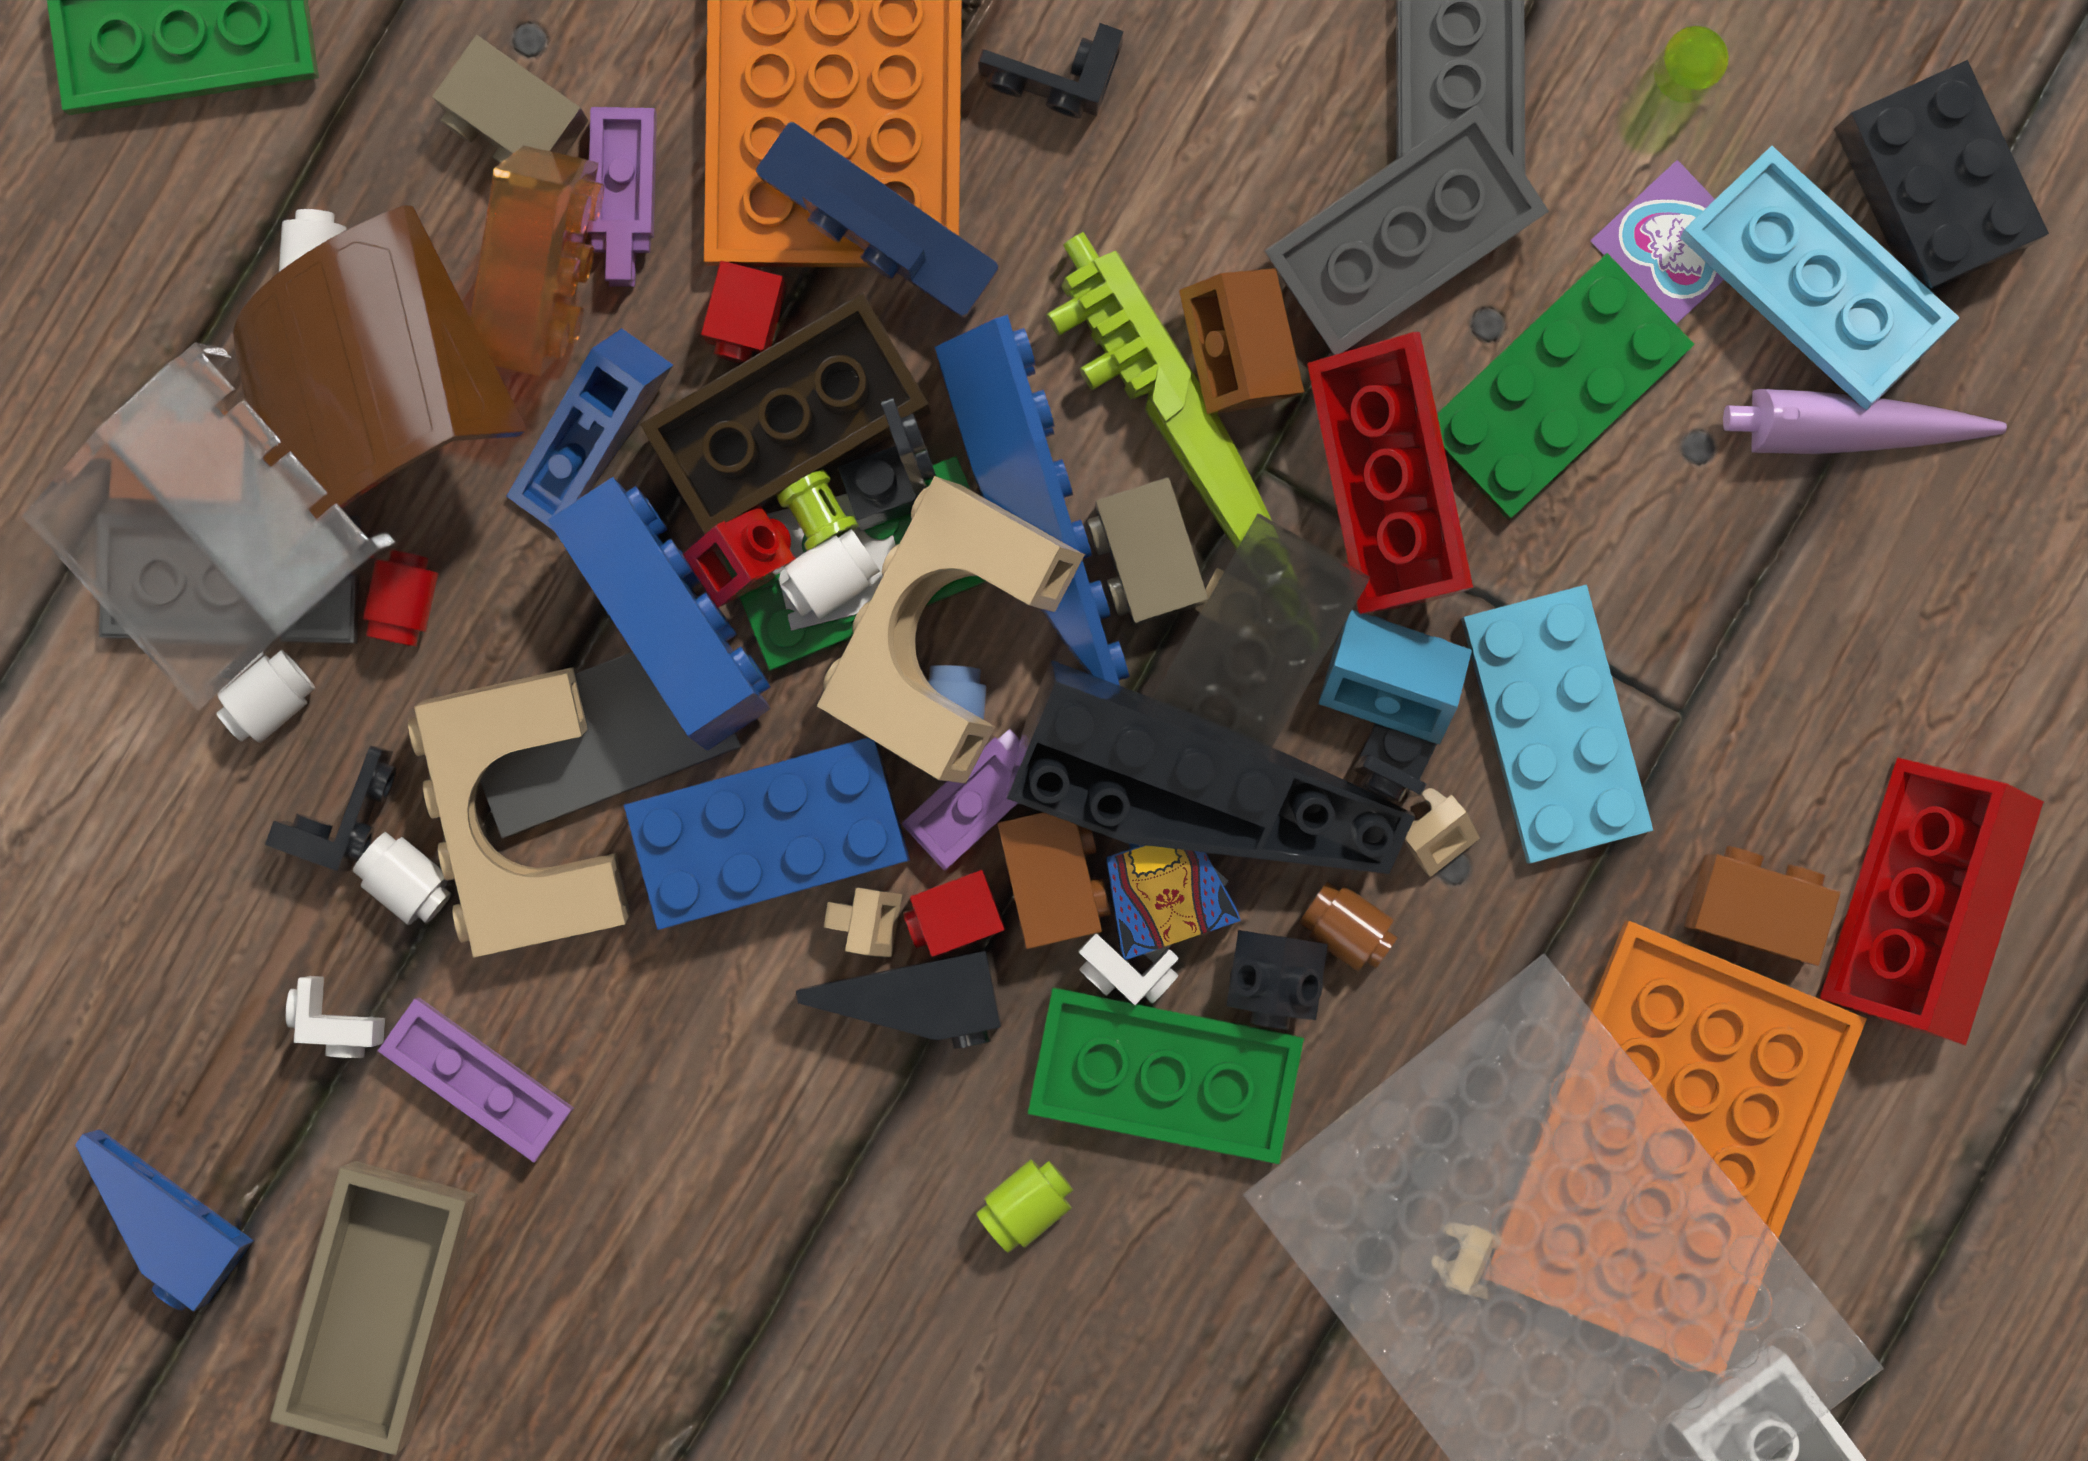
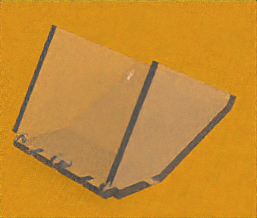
M195 342L180 356L168 362L92 434L22 517L199 711L395 542L387 533L368 540L365 534L337 503L316 519L308 509L327 494L326 490L291 451L272 467L263 460V457L279 445L281 440L245 399L233 407L225 416L216 406L235 388L218 368L231 357L221 347Z

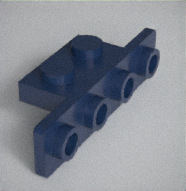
M794 122L786 125L756 168L759 178L811 213L807 221L818 231L837 243L841 241L843 236L865 250L860 256L861 259L877 272L889 279H893L896 273H898L960 317H965L969 314L998 272V264L993 259Z

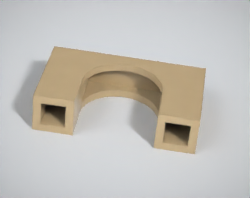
M934 476L930 486L922 490L917 496L911 510L912 521L900 544L893 547L886 556L882 566L883 577L871 601L864 604L857 613L852 626L854 634L842 657L836 660L827 671L823 682L825 691L817 707L938 780L966 784L995 726L938 693L924 677L919 667L915 649L916 629L923 609L931 597L946 584L967 576H979L1030 606L1055 612L1085 554L966 487Z
M574 668L425 699L415 705L416 717L408 719L409 735L416 756H426L431 779L423 781L424 798L430 817L432 819L440 817L446 842L438 843L440 866L446 881L455 879L461 904L453 905L454 925L460 942L470 941L473 958L625 925L630 916V910L616 853L547 868L528 867L517 864L497 852L487 841L477 819L476 795L478 786L484 772L493 761L517 750L582 737L588 730Z

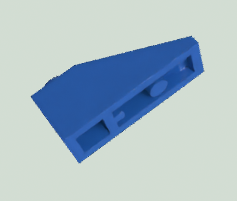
M622 328L594 346L506 497L553 530L548 519L589 493L647 411L672 369L673 364Z
M99 1129L82 1134L75 1146L141 1274L155 1283L152 1287L153 1293L163 1302L178 1310H184L187 1306L195 1311L208 1304L254 1240Z

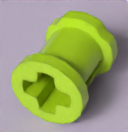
M824 469L801 478L784 489L776 497L782 507H789L807 538L804 543L807 551L834 535L840 537L848 530L852 529L854 531L858 527L854 516H845L827 485L831 479Z

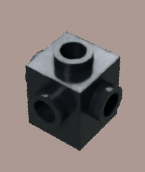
M1238 930L1226 1006L1252 1011L1250 1023L1274 1028L1288 1029L1290 1017L1316 1020L1319 999L1323 990V974L1328 944Z

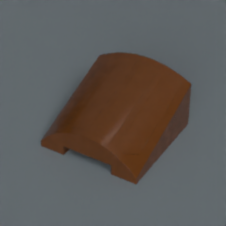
M403 205L341 232L308 251L265 283L246 303L236 319L233 328V341L276 569L350 561L359 553V547L341 510L396 472L452 441L518 437L526 430V426L413 206Z

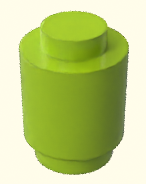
M1030 1159L984 1198L987 1204L976 1215L997 1243L1009 1253L1019 1244L1024 1248L1027 1247L1072 1209L1065 1197L1073 1191V1188L1050 1161L1039 1167Z

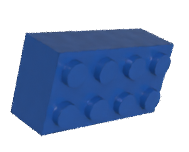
M612 477L548 519L551 527L689 738L708 751L771 709L762 695L763 692L771 688L769 682L750 655L748 656L741 646L734 651L732 650L727 640L737 635L721 609L717 608L707 593L700 597L697 596L693 588L701 583L682 555V550L679 551L671 539L663 544L659 535L667 531L668 528L651 502L643 496L637 486L626 491Z
M869 737L624 805L657 930L910 861L879 744Z

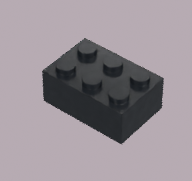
M1968 60L1851 112L1834 128L1894 258L1930 291L2021 251L2049 234Z

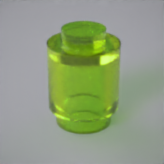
M1690 26L1678 31L1668 41L1655 61L1654 78L1660 91L1668 98L1682 103L1694 102L1706 96L1723 77L1727 69L1729 56L1726 44L1716 32L1706 27Z

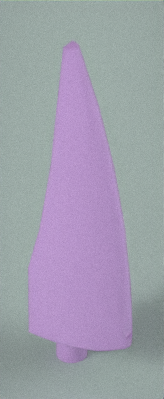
M1753 390L1752 406L1727 405L1723 414L1725 431L1752 432V452L1820 454L1916 447L2002 435L2007 429L2006 423L1953 410L1881 398L1866 410L1848 394L1814 391Z

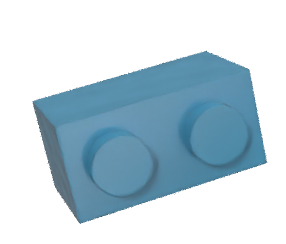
M1350 609L1334 646L1318 704L1440 745L1458 707L1472 650L1447 642L1442 638L1388 622L1379 617L1359 614L1358 611Z

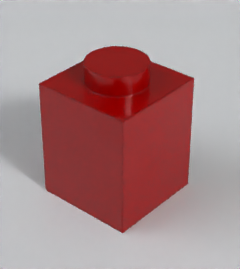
M720 261L701 332L706 343L715 346L714 356L743 364L751 359L752 356H756L772 346L787 290L783 276Z
M983 869L910 896L914 909L903 913L916 949L927 945L931 957L1005 930Z

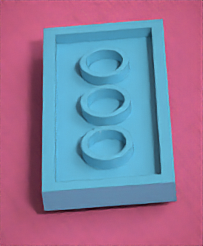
M1773 146L1764 152L1683 230L1680 237L1684 243L1866 410L1921 359L1960 318Z
M1587 584L1461 618L1468 647L1472 650L1473 666L1526 862L1533 863L1653 831Z

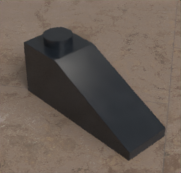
M986 950L796 990L798 1004L934 1040L952 1038L954 1049L990 1042L989 1030L1000 1028L1002 1025Z

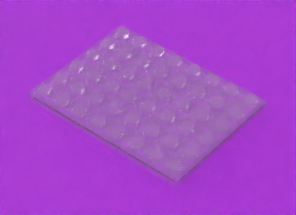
M1542 954L1243 1194L1451 1461H1767L1884 1369L1545 954Z

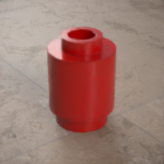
M391 550L389 561L375 560L363 619L369 621L366 632L367 637L417 647L419 633H426L439 575L437 572L427 570L429 558Z

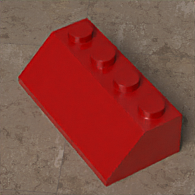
M1420 332L1407 333L1307 363L1359 614L1404 608L1454 596L1472 589V578Z
M1897 757L1819 999L1966 1046L2044 801L2007 783Z

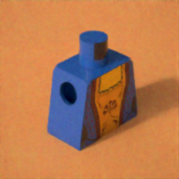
M1128 843L1130 849L1106 857L1119 945L1124 960L1241 921L1236 907L1205 852Z

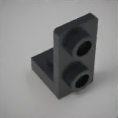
M1099 23L1093 41L1084 37L1081 39L1070 74L1080 77L1079 82L982 49L978 59V72L980 75L988 78L986 81L988 87L1005 95L1022 97L1023 91H1027L1047 98L1046 106L1059 114L1078 119L1082 117L1083 112L1097 116L1123 45L1124 31Z
M893 397L881 401L896 446L838 466L861 531L910 514L917 496L927 487L926 482L933 480L934 476H936L914 415L911 414L901 418Z
M1374 723L1352 770L1364 775L1360 784L1362 788L1394 803L1395 800L1401 802L1403 796L1407 798L1421 796L1427 784L1421 781L1420 778L1437 744Z
M377 746L369 747L336 838L330 837L333 825L296 813L293 823L273 821L265 845L336 871H350L353 861L357 862L371 845L374 827L367 825L375 801L383 803L392 788L396 767L389 765L393 751Z

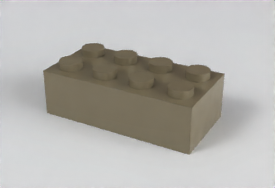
M353 1161L339 1168L270 1418L271 1422L392 1455H397L410 1443L478 1194L358 1161Z

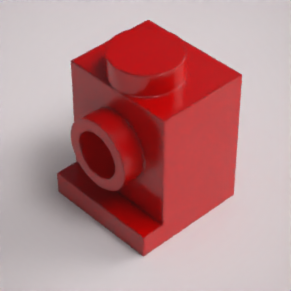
M761 505L726 523L723 521L715 525L682 554L717 608L766 584L784 570V566L796 559L790 551L791 537L788 529L781 521L773 518L769 519ZM721 549L734 568L737 576L733 579L715 554L716 551Z

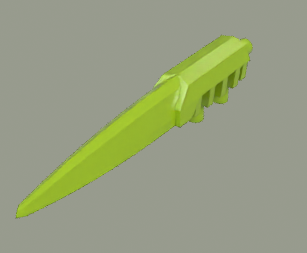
M1084 232L1074 236L1064 243L1063 247L1078 270L1065 277L1061 286L1067 297L1071 296L1072 299L1046 314L1052 329L1060 336L1086 320L1092 330V339L1097 346L1101 345L1105 351L1103 355L1080 368L1081 375L1090 389L1094 390L1120 375L1126 385L1124 390L1130 400L1148 393L1145 411L1157 431H1160L1192 484L1247 566L1302 640L1314 652L1320 644L1319 634L1296 574L1264 502L1218 414H1207L1201 385L1117 251H1113L1099 257Z

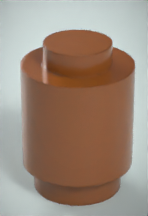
M1328 881L1299 921V924L1311 931L1308 938L1314 942L1328 944V952L1357 972H1359L1365 962L1376 969L1398 938L1388 931L1395 919L1344 885L1340 890Z

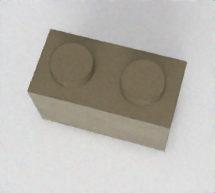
M477 34L432 96L441 109L446 112L440 120L446 127L471 144L479 135L497 148L492 158L522 180L530 171L546 182L589 122L581 107Z
M1169 477L1095 501L1097 517L1087 519V523L1098 556L1110 553L1117 577L1106 580L1117 616L1129 613L1132 625L1135 627L1206 604L1208 596Z

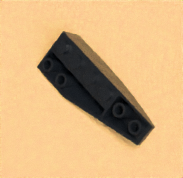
M1053 660L1050 661L1028 713L1006 792V799L1125 843L1390 874L1415 819L1413 812L1280 750L1172 705Z

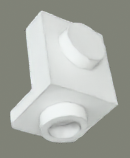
M1094 933L1078 950L1087 960L1079 970L1106 996L1116 987L1134 1005L1143 996L1151 1003H1154L1179 976L1170 968L1179 957L1169 948L1142 975L1097 933Z
M301 977L298 979L297 989H290L286 1003L287 1027L295 1028L294 1043L326 1044L325 1056L363 1058L365 1047L383 1044L385 1018L322 1015L323 977Z

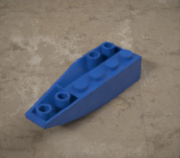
M1004 315L936 346V356L973 476L982 497L1085 554L1083 559L1092 556L1081 519L1071 522L1064 498L1072 496L1073 491L1063 459L1053 461L1046 437L1055 435L1053 430L1055 425L1045 392L1040 390L1032 393L1027 379L1028 376L1036 374L1034 368L1036 364L1025 328L1013 331L1008 315ZM1082 560L1056 611L1041 610L1065 646L1088 674L1120 686V680L1130 678L1119 641L1107 644L1101 620L1111 617L1108 603L1100 580L1089 583Z

